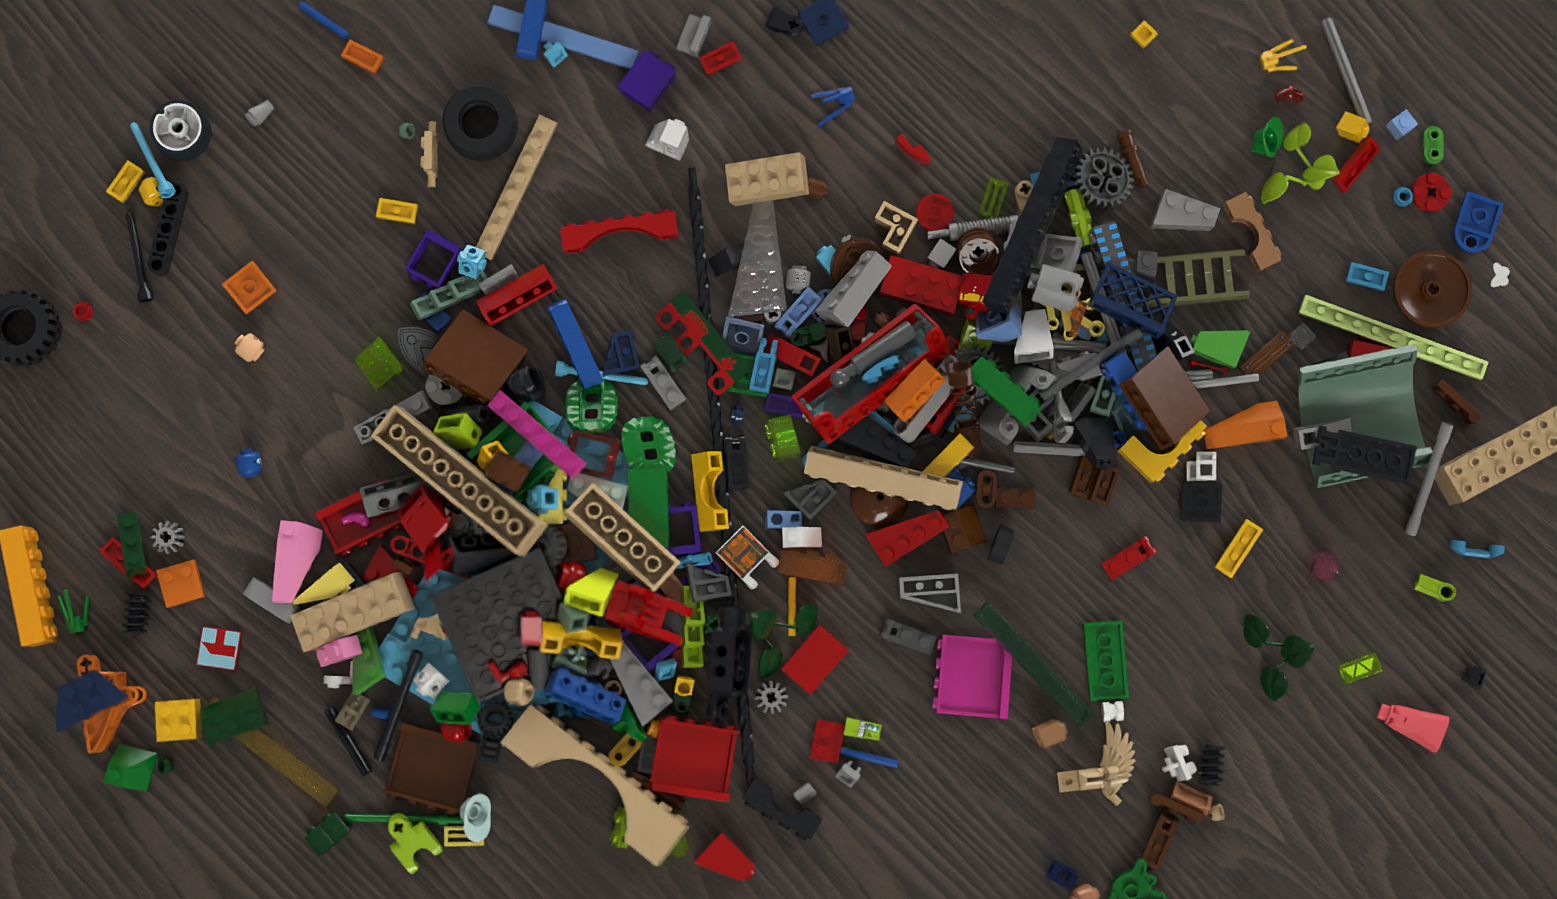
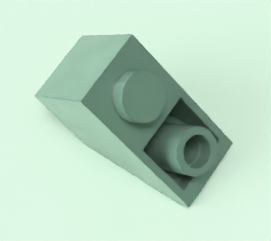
M563 602L560 603L557 619L566 632L571 633L585 630L593 614L564 605Z

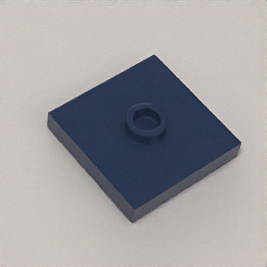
M819 0L798 12L799 18L816 46L850 27L835 0Z

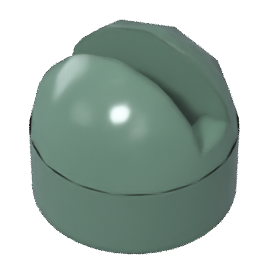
M404 123L400 125V132L398 133L402 138L411 139L414 137L415 128L413 124Z

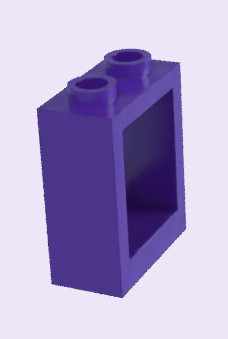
M427 229L405 268L409 273L408 277L417 282L419 279L426 282L425 286L431 290L444 286L458 262L459 252L463 251V249ZM430 242L453 254L438 282L415 270Z
M692 502L681 503V507L673 508V505H669V514L692 512L695 545L665 549L673 556L702 553L697 506H692Z
M625 627L621 629L622 640L649 672L656 667L658 662L665 660L680 647L669 644L648 662L628 639L627 636L632 632L626 630Z

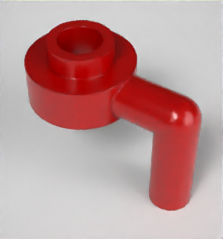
M494 661L487 664L499 683H504L510 678L521 679L527 674L526 670L528 669L526 663L520 661L502 674Z

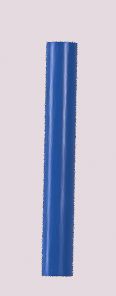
M303 1L299 4L298 8L342 38L347 39L349 33Z
M841 747L840 750L841 755L894 768L898 767L899 760L846 747Z

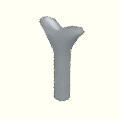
M827 338L822 344L809 346L813 351H818L824 362L828 363L829 347Z

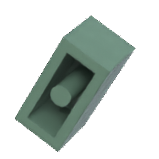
M1103 373L1089 413L1108 418L1116 394L1112 389L1113 384L1111 380H1107Z

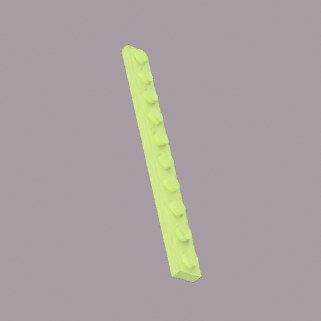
M1308 295L1304 296L1298 314L1392 349L1415 344L1417 358L1479 381L1483 379L1488 365V361Z

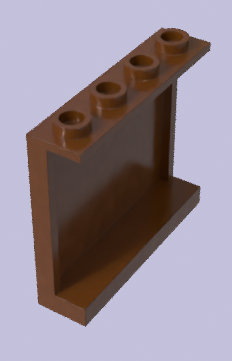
M462 310L425 358L423 369L428 374L435 375L441 379L444 384L456 388L462 395L474 399L478 405L487 406L499 390H501L508 377L513 374L520 363L523 364L526 360L529 349L467 311Z
M1169 347L1157 351V355L1132 377L1119 384L1161 450L1176 444L1210 412Z
M402 723L400 739L386 789H383V792L388 793L387 797L398 800L399 797L406 798L407 803L417 805L418 802L425 803V807L436 810L439 807L443 808L444 812L455 815L456 812L459 813L465 801L480 742L466 739L462 743L446 740L442 732L409 723Z

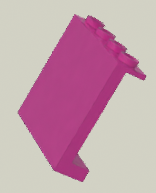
M942 634L941 638H938L937 650H940V658H936L935 669L939 670L938 677H935L934 689H937V697H933L932 709H936L935 713L1008 719L1014 640Z

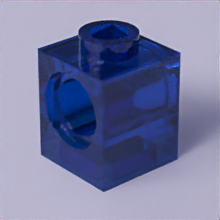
M1054 859L1045 877L1069 889L1070 886L1074 887L1078 880L1076 874L1078 871ZM1061 870L1068 871L1067 879H1059L1058 874Z

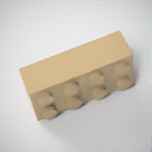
M800 152L725 164L729 202L734 206L809 194L805 156Z

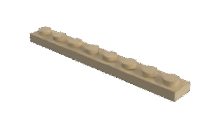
M539 115L476 248L484 250L485 258L491 261L558 125L557 122Z

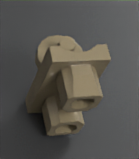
M351 692L335 722L353 731L370 699L361 694L354 695Z

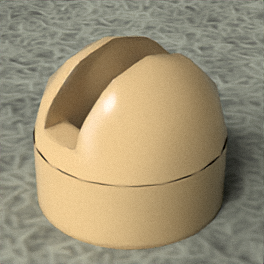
M1221 804L1210 807L1208 814H1212L1210 819L1219 821L1225 818Z

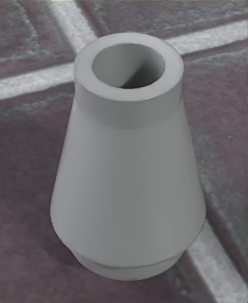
M266 100L264 103L247 110L248 113L245 114V117L254 127L260 126L274 110V107Z

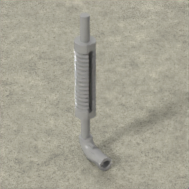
M1013 215L1009 216V218L1007 216L1005 218L998 217V220L997 218L994 220L991 218V220L987 219V221L984 219L983 221L980 220V222L978 220L976 222L969 221V223L962 222V224L958 223V225L957 223L948 224V229L928 231L927 237L928 239L949 237L950 241L959 240L965 231L974 227L985 228L994 235L995 233L996 235L999 233L1000 235L1002 233L1006 234V232L1008 234L1010 224L1013 223L1014 218L1018 219V216Z

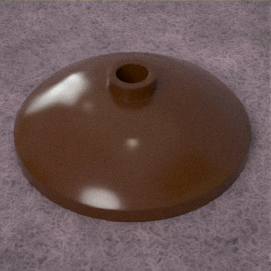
M859 486L852 487L850 501L855 515L869 526L886 527L894 524L904 515L908 506V500L901 496H887L884 492L880 491L870 492ZM877 494H882L884 499L882 501L877 500Z

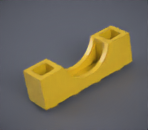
M707 451L692 454L699 532L729 529L727 509L718 503L715 496V482L718 475L723 471L721 451Z
M542 622V645H540V652L560 654L567 647L579 645L593 650L601 658L619 659L622 647L621 629L587 626L585 630L567 633L560 623Z

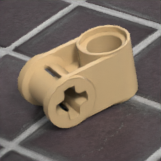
M1021 181L1015 188L1019 218L1033 189V184L1029 181ZM1023 186L1029 190L1026 195L1024 192H1020Z

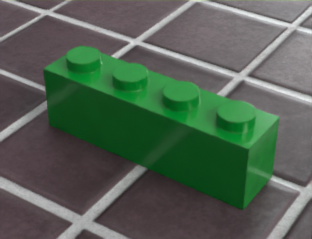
M981 356L972 366L973 382L1026 428L1042 411L1038 405L1040 402L1032 394L1030 396L1025 394L1026 390L1018 382L1014 384L1010 381V375L1004 370L1000 372L996 369L998 366L990 358L986 360Z

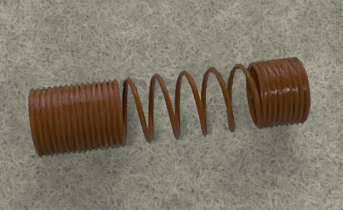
M956 361L947 366L948 383L954 387L950 390V393L957 395L951 399L952 403L958 404L952 408V411L959 413L953 417L955 421H958L954 425L956 437L962 434L975 447L966 456L974 457L982 452L979 419L976 416L978 410L975 407L973 370L971 363ZM956 388H968V389H969L968 391L963 392V393H952V392H951L953 389H956ZM971 390L973 391L972 397L968 395H962L968 393ZM957 397L970 398L964 402H953V399ZM972 399L974 400V405L963 404ZM957 406H971L970 409L965 411L954 410ZM973 408L976 411L975 414L965 413ZM962 414L973 415L971 418L964 420L955 419L956 416Z

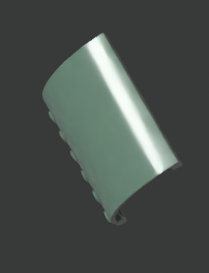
M1415 344L1300 368L1298 407L1301 427L1350 418L1352 432L1417 446L1413 468L1429 465L1433 451L1431 447H1425L1414 401L1413 364L1416 362L1417 356ZM1315 447L1305 449L1317 488L1369 478L1368 476L1330 469L1331 465L1320 462V466L1313 465Z

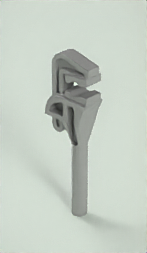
M1053 361L1049 363L1050 373L1055 376L1053 380L1055 382L1059 379L1057 364ZM1060 390L1054 395L1055 402L1054 405L1050 406V414L1047 415V418L1053 425L1055 441L1057 443H1066L1072 436L1074 428L1073 426H1066L1068 422L1072 421V415Z

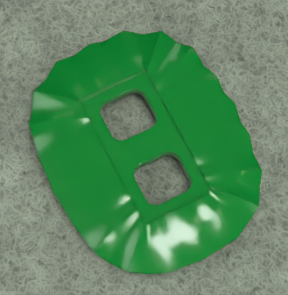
M602 379V383L584 389L580 380H577L569 387L565 402V416L567 424L572 430H576L580 434H601L605 430H610L613 424L616 423L618 398L615 387L609 381ZM587 394H597L598 401L586 402L585 396ZM595 410L598 412L596 419L585 418L586 411Z
M653 416L632 418L624 424L621 431L622 447L630 469H668V472L673 469L676 462L675 442L673 441L669 426L662 419H656ZM651 432L653 441L642 442L640 434ZM655 450L657 459L646 460L644 451Z

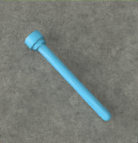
M135 122L131 123L130 128L159 183L158 192L162 198H170L175 194L172 183L165 180L138 124Z
M557 361L555 376L577 375L574 367H570L569 364H565L563 361ZM599 371L602 379L639 385L648 384V379L645 377L624 374L603 377V371Z

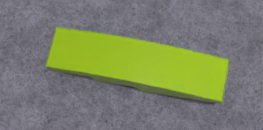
M683 586L682 604L692 608L693 612L691 618L681 615V637L684 638L682 642L683 668H702L704 666L702 650L704 646L703 625H705L704 601L693 603L690 587Z

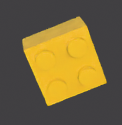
M200 699L155 702L157 742L202 738Z

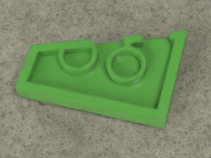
M373 626L353 634V636H358L363 653L353 657L352 694L354 695L361 694L386 677Z

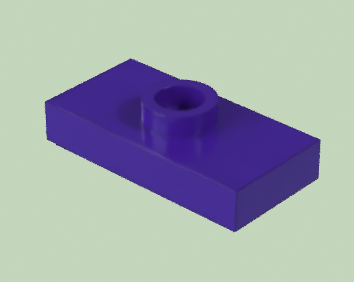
M773 393L767 394L764 412L802 420L803 413L799 410L792 397Z

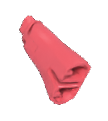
M1382 703L1377 714V718L1383 720L1384 724H1387L1395 731L1412 739L1433 753L1439 750L1449 724V716L1392 704L1388 706Z

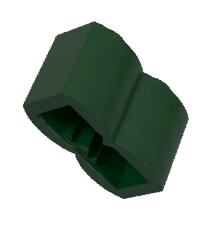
M329 812L321 819L323 822L318 827L314 825L306 832L308 835L304 839L319 857L323 856L352 831L338 812L333 814Z

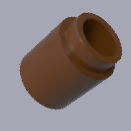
M813 177L807 178L809 194L805 196L822 200L823 197L827 198L830 186H827V181Z

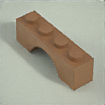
M1245 192L1226 201L1222 207L1230 222L1245 224L1252 230L1255 237V246L1248 257L1256 272L1259 273L1281 261V252L1277 246H1274L1270 231L1265 229L1262 215L1256 212L1253 198Z

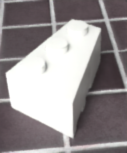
M668 119L654 125L645 146L680 161L689 142L685 123L678 119L674 121Z

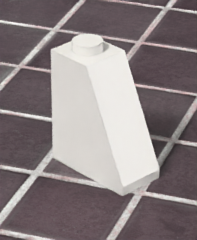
M1033 309L1026 312L1022 323V335L1018 337L1014 350V364L1052 359L1054 348L1045 309Z

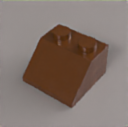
M974 505L944 514L951 525L942 531L950 554L987 542Z

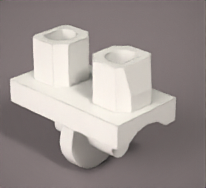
M1175 745L1165 748L1164 751L1167 758L1164 760L1167 766L1162 768L1163 772L1170 771L1171 776H1176L1179 782L1191 779V775L1197 769L1193 762L1185 763L1183 757L1189 754L1187 746Z

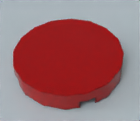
M934 193L921 199L917 205L916 217L921 227L927 231L944 230L953 221L954 208L947 197Z

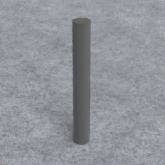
M965 457L959 463L1013 474L1015 471L1014 466Z

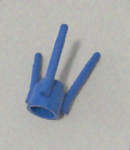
M850 86L811 95V98L833 95L823 99L822 102L825 103L837 99L839 104H843V106L818 123L819 127L844 109L851 107V102L855 101V96Z

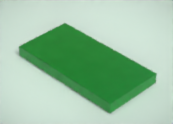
M628 469L629 516L664 548H669L668 469Z
M1123 620L1083 623L1089 701L1129 699Z

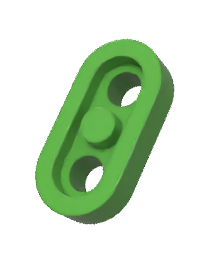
M1430 126L1422 134V157L1428 165H1436L1444 156L1443 132L1437 126ZM1431 133H1435L1437 137L1433 138ZM1431 152H1436L1437 157H1433Z

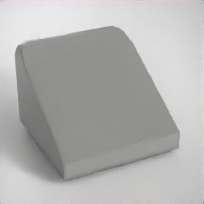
M807 782L796 790L793 795L803 805L817 793L811 784Z

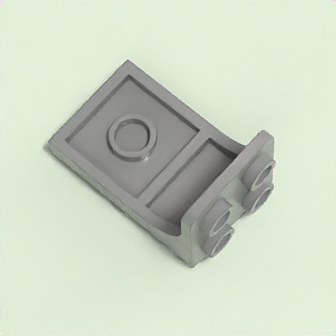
M1014 218L1013 223L1009 226V236L1004 243V251L1019 219ZM1046 234L1044 241L1041 242L1038 249V255L1033 260L1030 271L1039 272L1041 265L1046 264L1074 273L1083 240L1078 237Z

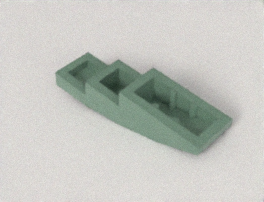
M481 271L477 279L468 276L459 277L449 281L445 286L430 291L428 295L411 301L410 306L418 320L424 319L481 292L482 289L478 284L486 280L487 277L484 271Z

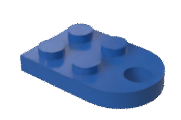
M1469 191L1465 192L1453 229V239L1457 247L1466 253H1479L1486 249L1492 242L1504 203ZM1467 238L1474 240L1475 245L1473 248L1466 245Z

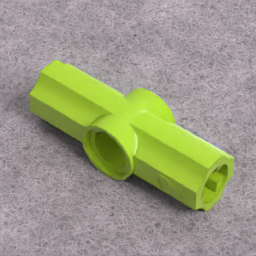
M1073 189L1064 193L1069 210V223L1071 228L1074 229L1075 236L1083 240L1081 248L1090 247L1092 245L1089 242L1088 234L1090 233L1089 230L1092 229L1091 215L1089 209L1085 206L1084 198H1081L1082 192H1077L1078 189Z

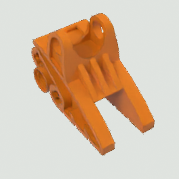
M83 655L77 660L79 677L87 674V672L97 670L104 677H109V680L122 692L129 695L128 699L83 720V725L86 724L84 732L85 738H88L86 740L88 754L106 751L109 747L120 720L126 711L143 703L147 698V692L141 686H127L126 672H102L97 656ZM91 661V665L86 666V663ZM137 689L141 690L143 693V697L139 701H137L139 698V692Z

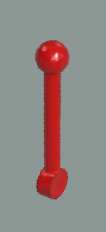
M1191 359L1189 362L1192 367L1200 366L1221 372L1223 375L1229 372L1227 367L1219 368L1197 362L1195 359Z

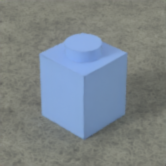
M1406 109L1385 126L1394 138L1399 140L1416 127L1418 123Z

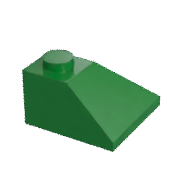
M120 743L108 764L103 783L147 792L158 753Z

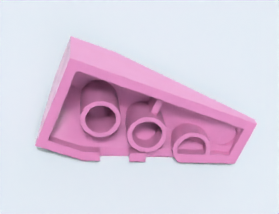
M280 521L272 602L293 603L303 584L304 577L311 569V564L321 549L323 530L301 522Z

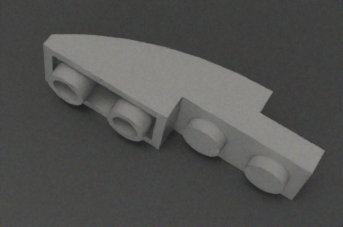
M420 391L396 405L405 409L415 418H418L419 415L432 408L424 391ZM391 408L385 409L353 427L362 445L375 440L371 435Z

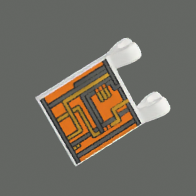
M744 526L716 552L751 590L755 589L758 583L749 574L764 559L772 568L777 567L780 563Z

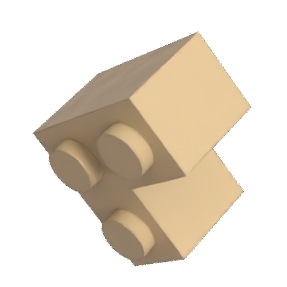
M885 201L876 214L874 222L890 230L882 244V248L899 257L918 219Z

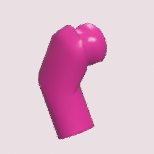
M354 510L341 516L344 525L353 521L360 523L362 527H367L370 524L367 514L359 510Z

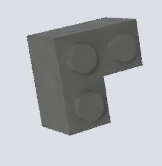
M1035 389L1031 394L1040 402L1038 405L1042 411L1025 428L1037 443L1053 429V425L1042 413L1054 404L1055 398L1052 396L1044 401L1038 392L1041 389Z

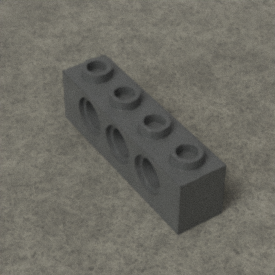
M417 473L359 488L367 517L379 516L385 512L399 510L421 484L439 494L440 497L444 495Z

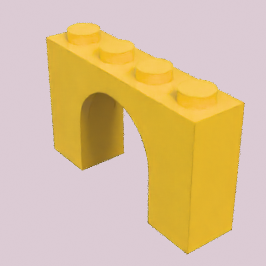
M1200 420L1167 454H1155L1149 451L1134 435L1117 451L1150 483L1154 481L1159 482L1166 475L1164 471L1168 467L1173 468L1178 463L1177 457L1181 453L1185 455L1192 448L1190 444L1195 439L1199 441L1206 432L1203 430L1207 425Z

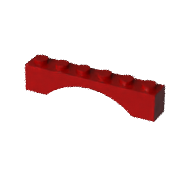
M661 210L659 211L660 214L653 215L651 212L640 214L641 216L639 217L625 215L619 220L605 218L602 220L603 222L595 223V221H585L583 225L577 226L575 223L565 224L563 228H560L563 251L565 254L583 252L597 239L617 231L632 230L643 232L658 240L679 238L675 211Z

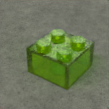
M791 415L768 420L765 431L767 438L772 439L773 442L770 445L772 457H777V461H782L800 456L801 452Z

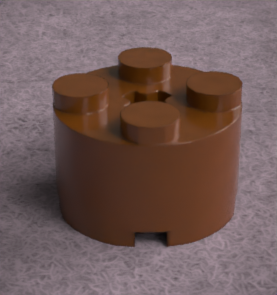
M497 449L484 473L495 481L518 492L532 467Z

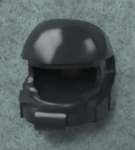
M532 364L524 366L511 374L502 387L504 393L517 405H522L524 402H532L541 397L546 391L543 382L545 379L541 371L533 367Z

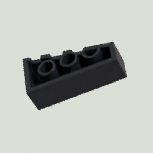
M868 415L831 442L841 445L849 451L857 452L867 459L907 468L917 455L916 451Z
M445 531L443 551L445 552L450 547L453 548L452 559L448 563L453 574L485 571L519 556L490 533H482V536L470 535V532H462L461 535L452 534V531ZM449 552L445 554L447 560L450 556Z

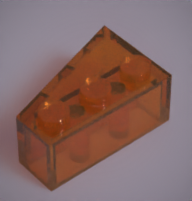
M789 548L788 551H781L777 573L844 586L848 563L837 560L835 555L825 554V557H820L817 552L807 551L806 554H802L799 549Z

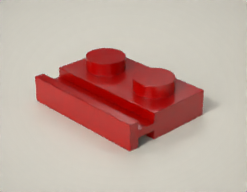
M817 719L810 758L838 763L845 724Z

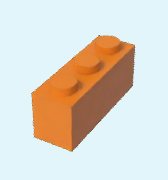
M924 359L884 402L906 423L941 387L946 379Z

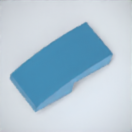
M897 355L871 367L861 376V381L866 380L867 384L878 381V377L882 376L880 368H883L884 371L895 368L894 364L899 363Z

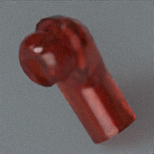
M1288 87L1275 93V98L1278 102L1287 98L1293 102L1301 103L1305 98L1303 92L1294 87Z

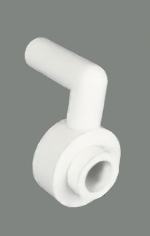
M353 661L350 662V677L324 676L323 684H327V688H339V684L352 685Z

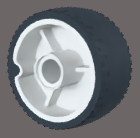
M172 100L159 106L151 117L149 127L151 138L156 147L171 158L178 160L195 158L202 154L210 143L211 127L207 116L199 107L188 101ZM183 125V129L176 133L177 127Z

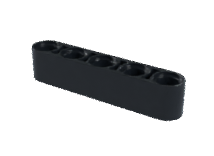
M172 182L175 190L181 188L180 195L164 198L147 262L148 269L157 276H164L169 272L188 200V190L179 182ZM172 207H176V212L170 215L169 210ZM171 225V231L169 233H165V227ZM166 243V250L160 252V246ZM158 262H162L161 269L155 270V265Z

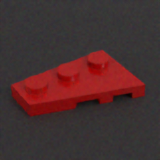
M380 544L361 579L371 583L402 571L393 567L395 558ZM402 572L413 601L420 587L408 574Z

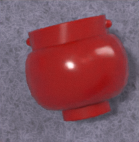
M574 561L562 562L557 569L555 583L557 587L566 593L569 586L590 574L587 573V569L582 563Z

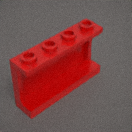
M383 479L377 483L387 481L388 479ZM360 491L315 513L334 548V554L336 556L341 555V557L351 554L352 549L356 547L360 549L369 545V541L374 538L377 540L387 536V532L392 529L398 531L404 528L399 521L397 511H389L379 516L369 517L370 524L367 527H362L360 523L355 521L344 525L341 516L354 510L366 513Z

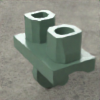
M577 645L574 649L568 647L563 649L560 654L555 653L552 659V667L559 669L566 666L570 674L578 676L580 673L585 675L588 672V659L586 655L582 654V647Z

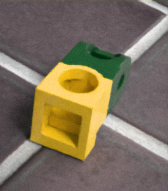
M678 675L672 712L688 714L696 678Z

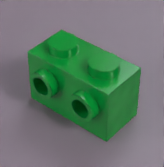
M440 691L430 711L438 723L471 725L481 706L473 693Z

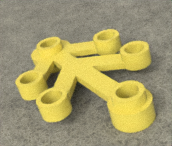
M1079 289V291L1077 292V293H1078V296H1077L1078 299H1079V297H1080V295H1081L1080 289ZM1068 290L1062 291L1065 294H1069ZM1088 298L1086 301L1077 302L1076 307L1069 312L1058 309L1061 311L1064 326L1063 338L1066 341H1072L1075 337V331L1072 329L1070 318L1087 328L1092 337L1097 338L1103 335L1105 326L1101 321L1095 320L1091 322L1076 312V310L1082 309L1088 311L1095 310L1087 306L1091 298ZM1041 304L1046 307L1048 324L1051 321L1056 323V326L1049 324V329L1056 330L1059 326V321L1055 318L1054 307ZM1093 328H1098L1100 332H1093ZM1071 332L1073 336L1067 337L1066 333Z

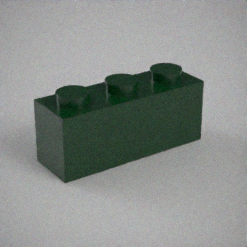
M137 512L118 514L117 521L126 576L147 574Z

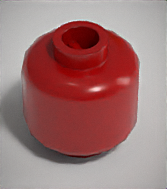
M442 723L441 731L446 740L462 743L470 737L472 727L466 724Z

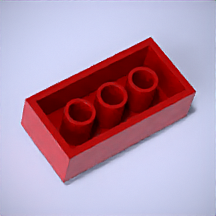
M890 255L888 263L892 267L883 279L879 296L910 305L916 303L920 308L953 317L959 299L962 282L961 275Z

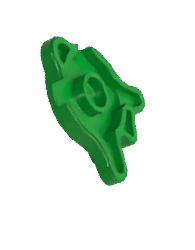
M1140 858L1132 869L1121 873L1115 878L1111 893L1107 899H1166V895L1164 892L1152 889V886L1157 881L1156 877L1146 871L1147 863L1144 859Z

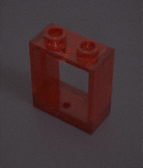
M574 430L573 434H569L567 445L570 446L569 449L576 453L579 438L610 445L604 472L583 468L580 473L612 480L621 441Z

